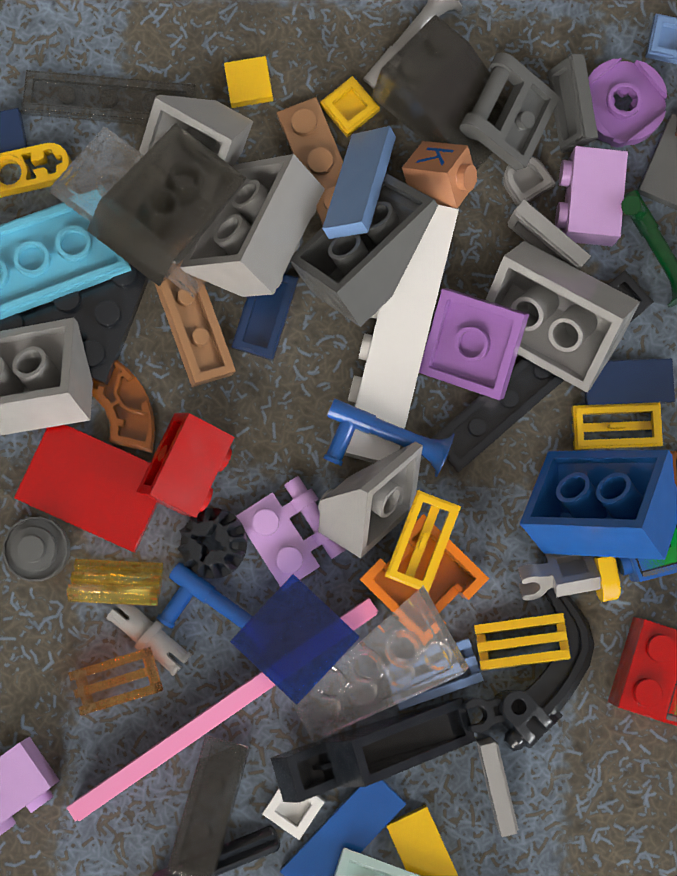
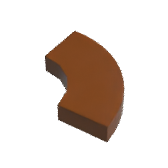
M116 360L114 363L115 369L108 385L92 380V397L105 409L111 425L110 443L153 453L156 426L151 402L139 380L128 368Z

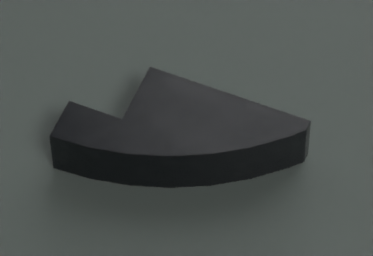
M463 697L419 708L341 732L271 757L283 802L300 803L337 787H367L475 742L474 732L467 730V725L471 723L467 710L462 708Z

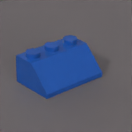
M669 450L548 451L520 525L544 554L665 560L677 525L673 456Z

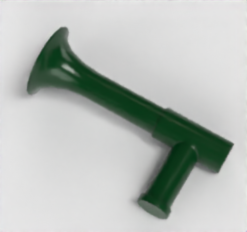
M633 190L624 196L621 203L622 211L630 216L640 235L645 238L664 270L672 290V300L668 307H673L677 305V259L658 229L659 225L638 190Z

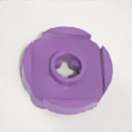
M622 58L611 59L599 65L588 77L598 133L597 139L616 148L635 145L646 140L656 131L665 116L666 85L659 73L642 61L636 60L632 63L621 61ZM618 94L622 98L629 95L632 98V102L629 105L631 111L617 109L614 106L616 100L613 95Z

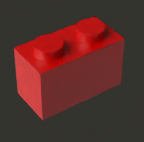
M174 413L136 492L182 515L196 518L198 513L205 510L213 495V488L211 486L217 473L224 470L232 455L230 446L235 437L190 413Z

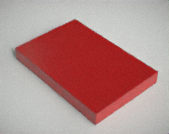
M68 425L48 427L14 496L15 499L134 553H136L158 505V502L136 492L150 462Z

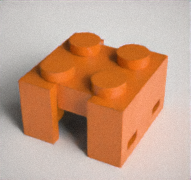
M424 514L415 522L397 570L400 573H406L426 520ZM435 525L414 578L421 581L441 532ZM450 539L446 545L429 593L385 577L390 560L385 563L381 558L359 578L425 645L446 624L438 614L456 595L460 594L464 599L469 600L490 579Z

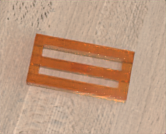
M151 646L68 672L70 681L75 680L78 687L73 692L75 698H81L83 705L78 707L81 716L164 690ZM143 659L144 668L88 684L86 676ZM148 676L150 685L93 701L92 693Z

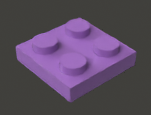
M449 288L442 289L419 373L497 400L504 399L529 314Z

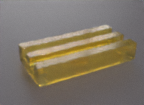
M75 559L74 571H72L70 576L71 584H68L67 587L68 602L158 606L163 581V563Z

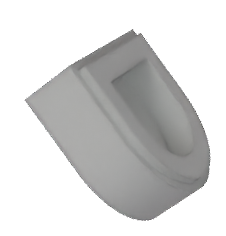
M531 157L526 168L517 171L508 165L503 176L504 187L516 206L523 200L530 202L556 184L543 163L534 157Z

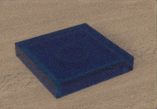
M293 573L230 642L298 705L360 636Z

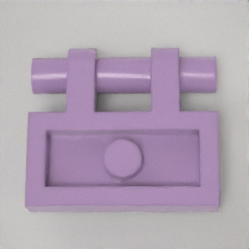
M299 476L284 485L293 499L288 504L282 507L272 492L236 515L282 590L290 587L320 567L311 551L322 545L329 557L333 559L346 550L318 532L320 512L318 511L316 501L319 499L312 488L307 490ZM299 512L303 514L314 532L313 535L305 540L302 539L290 520Z

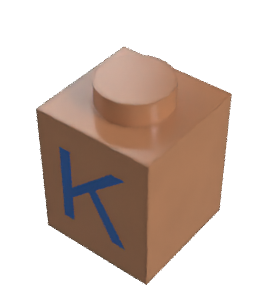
M422 141L402 167L407 185L435 199L438 205L458 208L477 182V170L472 163L468 145Z

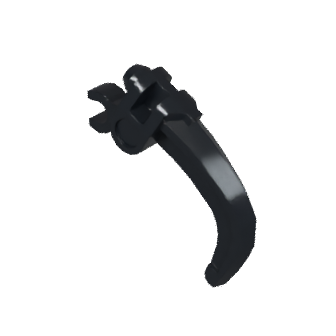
M554 588L547 590L544 595L551 603L556 614H564L571 659L550 662L543 673L525 691L503 690L496 694L493 699L469 698L462 702L463 709H471L477 706L483 712L482 720L479 723L467 725L469 732L483 733L490 729L493 724L501 722L508 729L503 741L512 751L521 750L524 746L532 748L563 716L560 711L579 686L591 663L595 644L589 622L568 595L556 597Z

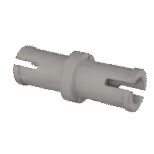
M126 596L116 606L129 616V620L114 609L106 617L108 621L114 623L136 642L134 647L142 653L144 650L148 652L172 676L182 667L169 656V653H172L183 664L192 656V653L186 651L162 630L164 628L163 624L158 620L153 623Z

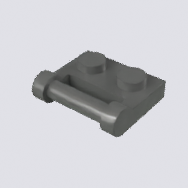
M500 52L494 56L490 64L491 74L472 112L464 116L459 129L468 138L480 141L517 171L527 167L560 96L513 56ZM508 80L514 87L495 126H493L487 119Z

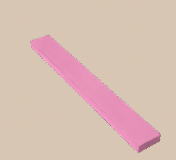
M367 597L77 798L67 807L73 819L81 821L376 616L377 608L370 598Z

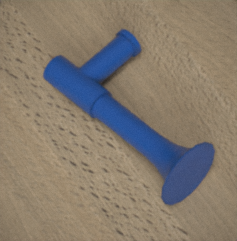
M334 398L327 417L340 423L327 454H324L323 458L342 466L343 457L354 431L357 429L402 447H406L415 441L423 445L421 456L431 463L435 470V477H437L450 450L454 433L448 438L430 439L379 419L374 414Z
M181 562L173 568L169 575V579L180 587L162 613L156 617L162 624L173 629L176 620L194 596L246 632L257 645L259 651L258 660L267 653L286 624V621L281 624H269L253 617L217 591L216 587L202 577H198L194 571L184 566Z

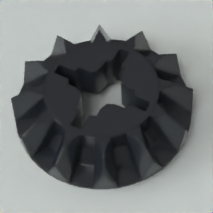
M206 508L199 512L196 518L190 517L186 526L179 530L182 536L181 544L177 549L182 553L185 561L184 566L194 571L198 577L209 579L225 577L234 572L245 557L247 550L245 529L240 520L229 511L219 508ZM215 530L217 532L215 540L220 542L221 546L226 547V550H211L207 556V546L202 544V541L197 538L198 536H212Z

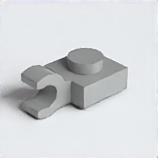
M545 554L546 563L526 564L518 567V573L522 582L519 583V589L523 600L538 599L550 588H554L556 597L601 589V576L593 556Z

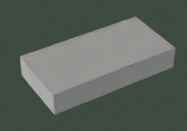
M525 200L517 206L507 222L508 227L527 243L579 270L591 257V255Z
M491 737L476 740L496 828L501 837L517 834L519 829L498 743Z

